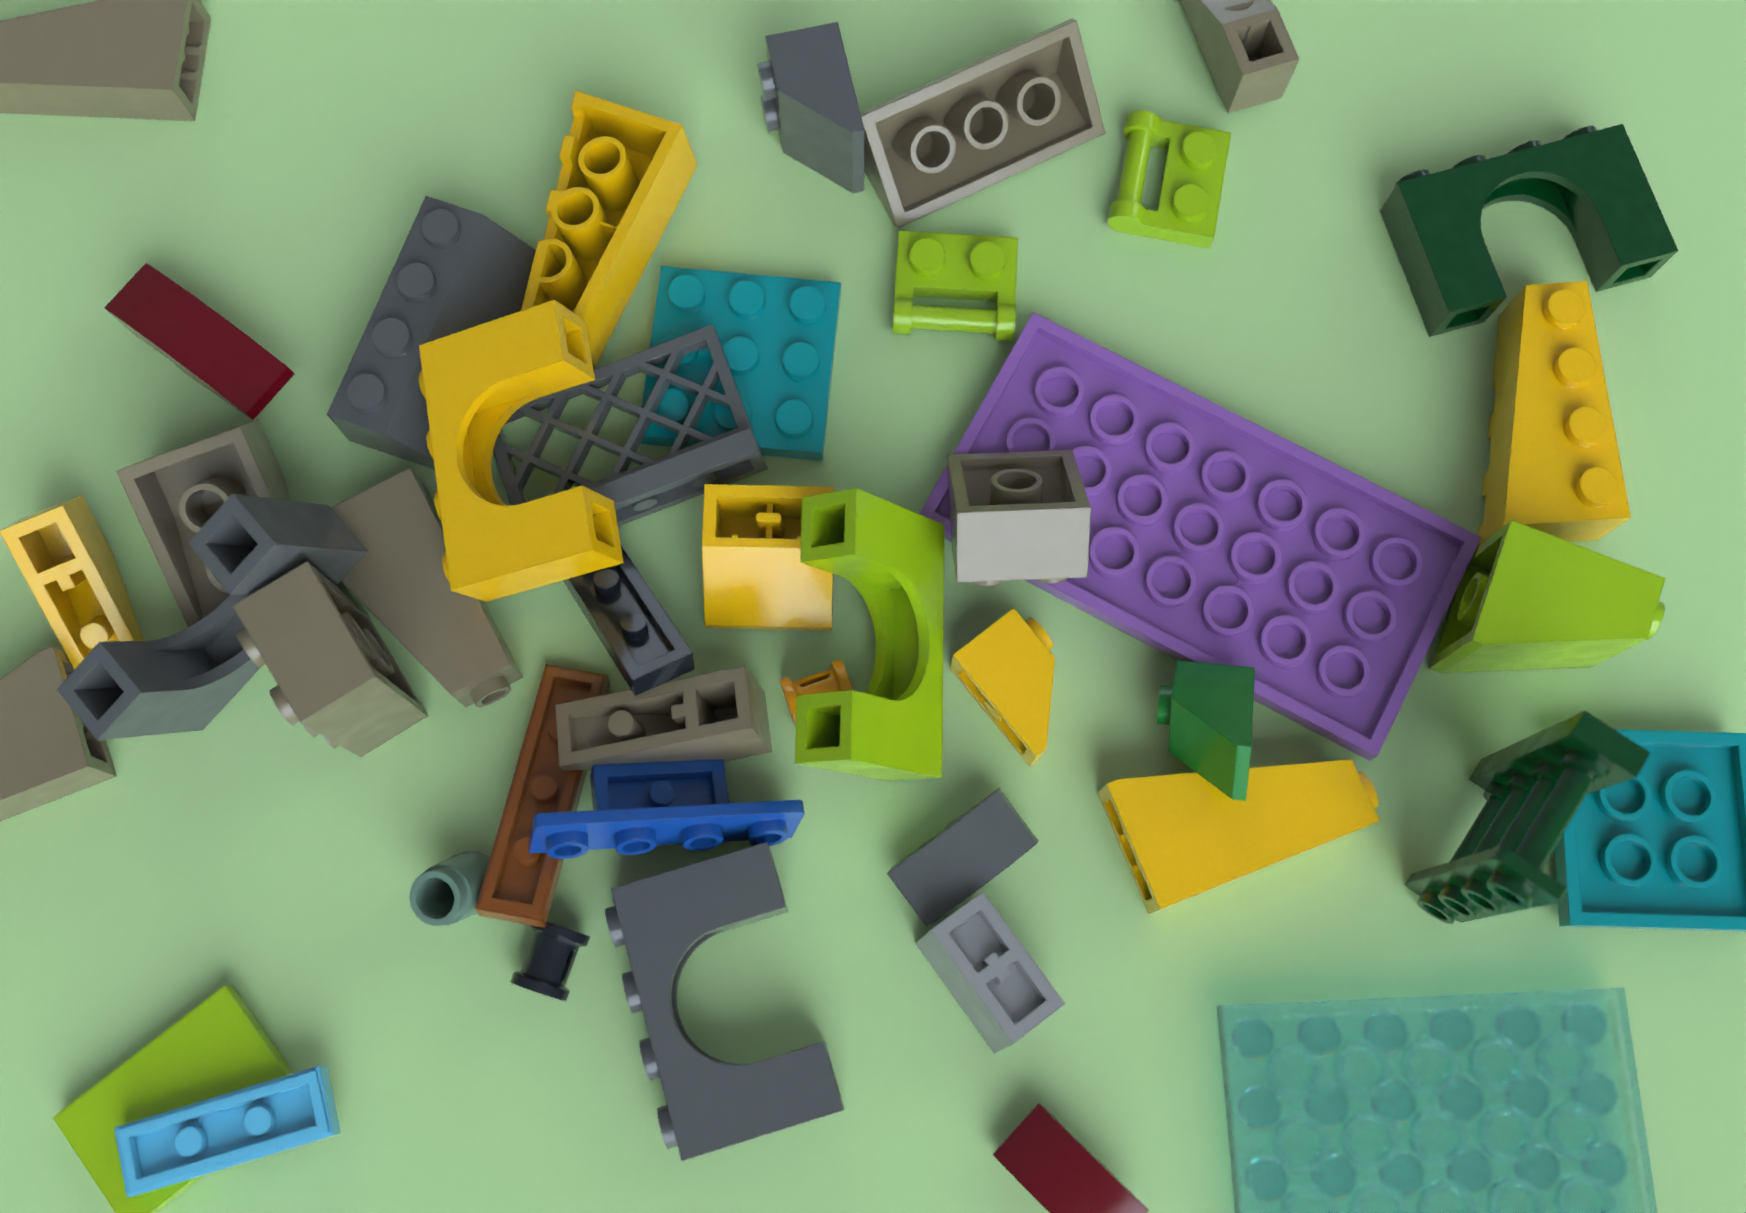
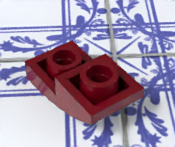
M1039 1103L992 1154L1049 1213H1148L1150 1211L1099 1159L1094 1157Z

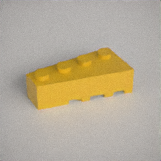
M575 90L571 105L574 118L569 136L564 135L559 154L562 167L556 190H550L545 210L549 216L544 240L538 241L521 311L556 300L584 319L587 324L592 363L596 367L698 165L682 124Z
M1588 282L1525 285L1501 312L1498 319L1492 387L1496 389L1494 411L1489 417L1487 440H1491L1488 471L1483 476L1481 498H1485L1483 523L1478 529V536L1482 537L1478 546L1511 520L1568 542L1599 540L1629 520L1631 514Z

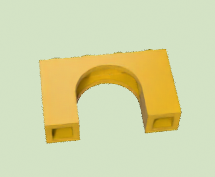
M551 300L419 345L422 371L419 374V386L427 405L430 430L427 432L426 441L429 453L434 460L437 483L434 504L437 514L442 521L445 545L442 566L445 576L450 583V591L489 602L624 563L613 500L582 485L526 503L506 506L499 497L492 478L491 463L496 439L504 424L519 408L540 397L595 380L586 321L556 300Z

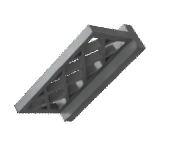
M713 324L594 369L595 380L530 401L519 408L505 423H510L525 416L542 423L527 453L508 446L502 429L493 449L510 505L526 503L523 489L535 467L560 478L553 494L569 490L574 484L577 486L583 485L613 500L618 527L704 494V484L728 485L768 469ZM705 347L709 348L714 363L703 385L675 375L684 355ZM666 363L663 369L656 367L658 365ZM640 372L658 379L644 408L617 397L626 378ZM719 379L726 395L714 391ZM608 385L605 392L598 389ZM669 385L697 395L683 425L656 414ZM583 394L600 401L585 431L559 420L568 400ZM708 401L731 409L738 427L715 437L694 430ZM611 407L639 418L625 447L597 436ZM549 408L547 414L540 412L541 410ZM650 423L678 434L669 454L655 460L636 453ZM554 429L580 439L565 470L539 459ZM689 440L698 442L697 444L686 447ZM592 445L619 456L610 477L595 483L578 476ZM512 458L522 462L517 472ZM631 462L639 465L627 470Z

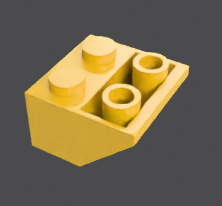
M704 484L702 566L706 628L832 631L834 574L800 563L802 498L834 492V487Z

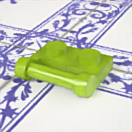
M1136 110L1128 113L1123 131L1124 137L1128 140L1118 198L1110 205L1107 220L1108 226L1122 233L1210 249L1215 237L1232 132L1161 120L1158 115L1147 110ZM1150 147L1167 149L1156 211L1145 209L1141 204Z
M899 230L892 334L910 335L911 329L994 334L995 340L1013 341L1016 321L1018 237ZM913 297L996 302V310L912 305Z

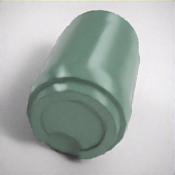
M464 851L427 868L414 881L410 890V904L415 915L426 924L440 926L450 925L478 914L475 908L490 857L481 852Z

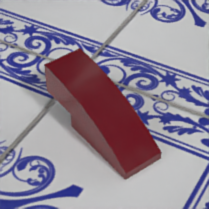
M147 263L104 307L136 337L167 357L185 374L252 420L260 414L295 374L289 367L248 335Z

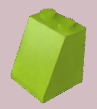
M1511 520L1476 548L1449 605L1428 669L1438 673L1593 667L1653 637L1665 613V605L1659 602L1666 578Z

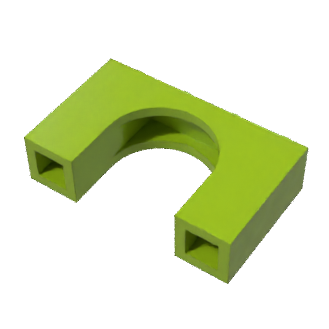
M858 488L802 498L800 563L845 578L862 595L870 612L875 632L876 656L873 675L864 693L855 690L796 695L795 764L884 781L942 778L945 525Z

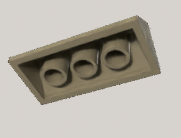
M1072 18L860 113L865 130L864 172L893 225L897 228L1106 133L1077 20Z

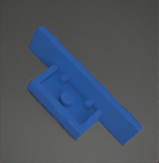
M723 759L593 765L590 774L593 811L539 813L534 815L528 838L529 854L547 853L551 858L570 859L582 856L588 850L616 848V851L620 854L637 855L649 852L656 846L683 844V847L687 850L703 851L715 848L723 842L749 840V844L753 846L768 842L769 846L784 842L787 838H792L805 812L802 800L729 803Z

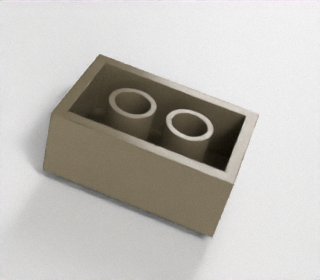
M308 561L232 605L245 627L236 633L237 638L246 654L256 666L260 668L265 664L267 665L278 684L269 690L270 695L278 710L291 725L300 722L313 737L321 734L334 749L342 746L362 757L428 717L368 614Z

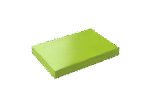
M224 985L53 1117V1120L115 1213H157L203 1176L127 1198L114 1127L287 1076L294 1072L234 986Z

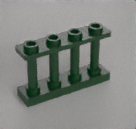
M1583 711L1482 758L1469 780L1485 790L1483 796L1487 802L1450 862L1412 873L1405 886L1420 896L1417 904L1425 912L1448 924H1453L1455 920L1466 922L1559 903L1567 888L1541 870L1587 794L1636 778L1650 752L1590 713Z

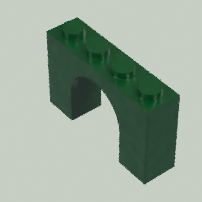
M1623 124L1597 130L1595 126H1586L1573 131L1562 140L1543 145L1539 140L1529 141L1515 147L1508 154L1486 159L1484 155L1472 156L1457 163L1451 169L1432 174L1429 170L1412 172L1396 182L1395 188L1380 210L1429 337L1486 322L1507 297L1481 230L1482 209L1504 201H1522L1540 206L1555 215L1571 233L1596 292L1650 278L1678 252V248Z

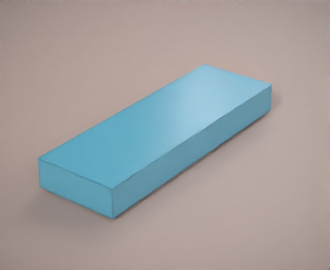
M327 1065L316 1066L114 1127L127 1198L341 1134Z

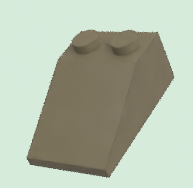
M259 419L150 457L116 471L188 627L211 613L230 595L188 545V542L232 493L291 500L284 476Z

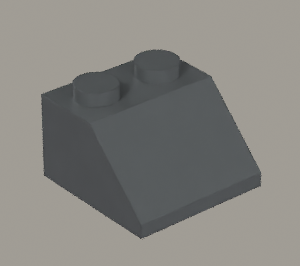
M838 22L765 36L768 61L757 63L763 94L761 96V104L767 132L778 130L784 154L851 193L864 191L865 130Z

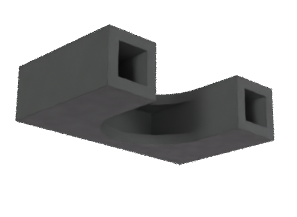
M232 493L188 542V545L230 595L207 616L173 635L150 641L99 642L57 688V691L97 740L204 730L260 669L246 654L237 638L236 633L245 627L232 605L307 561L337 586L366 555L368 550L329 505Z
M768 842L611 888L615 906L605 908L607 925L614 946L625 945L632 971L623 973L622 981L631 1012L643 1011L649 1037L640 1040L639 1045L649 1080L657 1078L661 1080L667 1105L657 1108V1115L667 1149L678 1146L681 1161L844 1110L825 1041L755 1063H728L718 1060L701 1050L685 1031L679 1016L677 1006L679 979L686 962L702 943L719 933L788 912Z

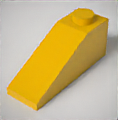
M82 494L21 518L0 530V534L74 669L99 642L144 641L112 550Z

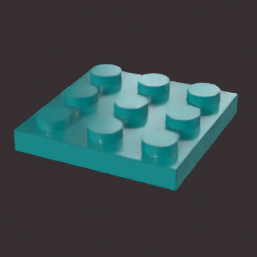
M661 266L650 348L713 324L763 456L823 461L841 299V282ZM705 347L684 355L675 375L703 385L714 363L709 348ZM663 363L656 367L663 369L666 363ZM646 375L642 408H644L658 380L649 375ZM719 379L714 391L726 395ZM669 385L656 414L683 425L697 395ZM708 401L694 430L715 437L738 427L731 409ZM650 423L640 444L672 447L678 434ZM689 440L686 447L697 444L698 442Z
M1614 729L1650 752V755L1636 778L1587 794L1554 848L1556 881L1567 888V891L1558 903L1559 927L1746 932V733Z

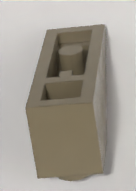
M746 666L668 681L637 696L630 689L555 705L559 767L564 771L592 770L593 765L718 759H723L725 762L772 752L765 692Z

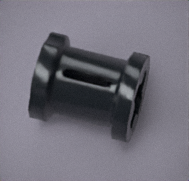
M550 922L546 923L545 928L531 925L530 927L535 931L533 940L521 971L514 972L510 982L525 989L567 1001L570 991L565 986L579 947L587 946L590 936Z

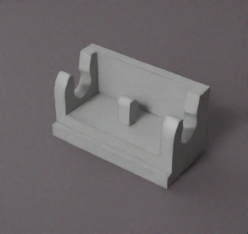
M984 892L932 928L915 943L994 1054L1013 1045L1065 1004Z

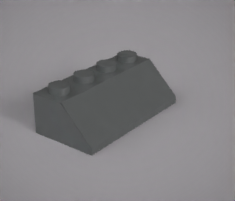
M425 196L328 410L327 416L344 436L351 442L435 470L434 460L429 453L426 441L427 432L430 429L426 399L419 386V374L422 371L419 345L521 311L536 250L481 213Z

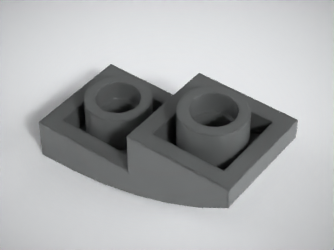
M998 788L950 822L938 835L892 866L887 874L924 925L928 927L1022 857L1038 843V839L1001 789Z

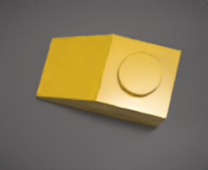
M1013 608L953 654L950 669L1030 767L1041 758L1047 748L1055 657L1049 651L1053 648V642L1044 628L1032 617L1024 621Z

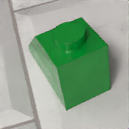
M1176 661L1173 686L1160 685L1157 724L1170 725L1168 752L1231 799L1246 801L1252 744L1255 667Z

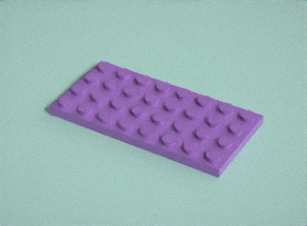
M1033 312L953 453L976 454L1073 450L1091 507L1088 577L1068 578L1060 583H1043L1035 579L1025 581L1178 661L1255 667L1254 701L1369 761L1376 758L1482 537ZM946 465L919 514L944 524V539L952 542L948 471Z

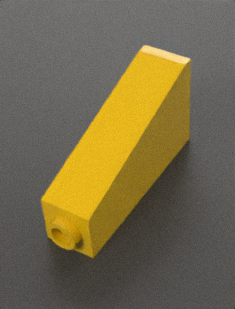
M1352 759L1249 768L1246 801L1231 799L1196 772L1117 779L1107 783L1098 792V796L1148 914L1380 821L1375 810L1379 805L1376 790L1369 777L1364 772L1357 771Z

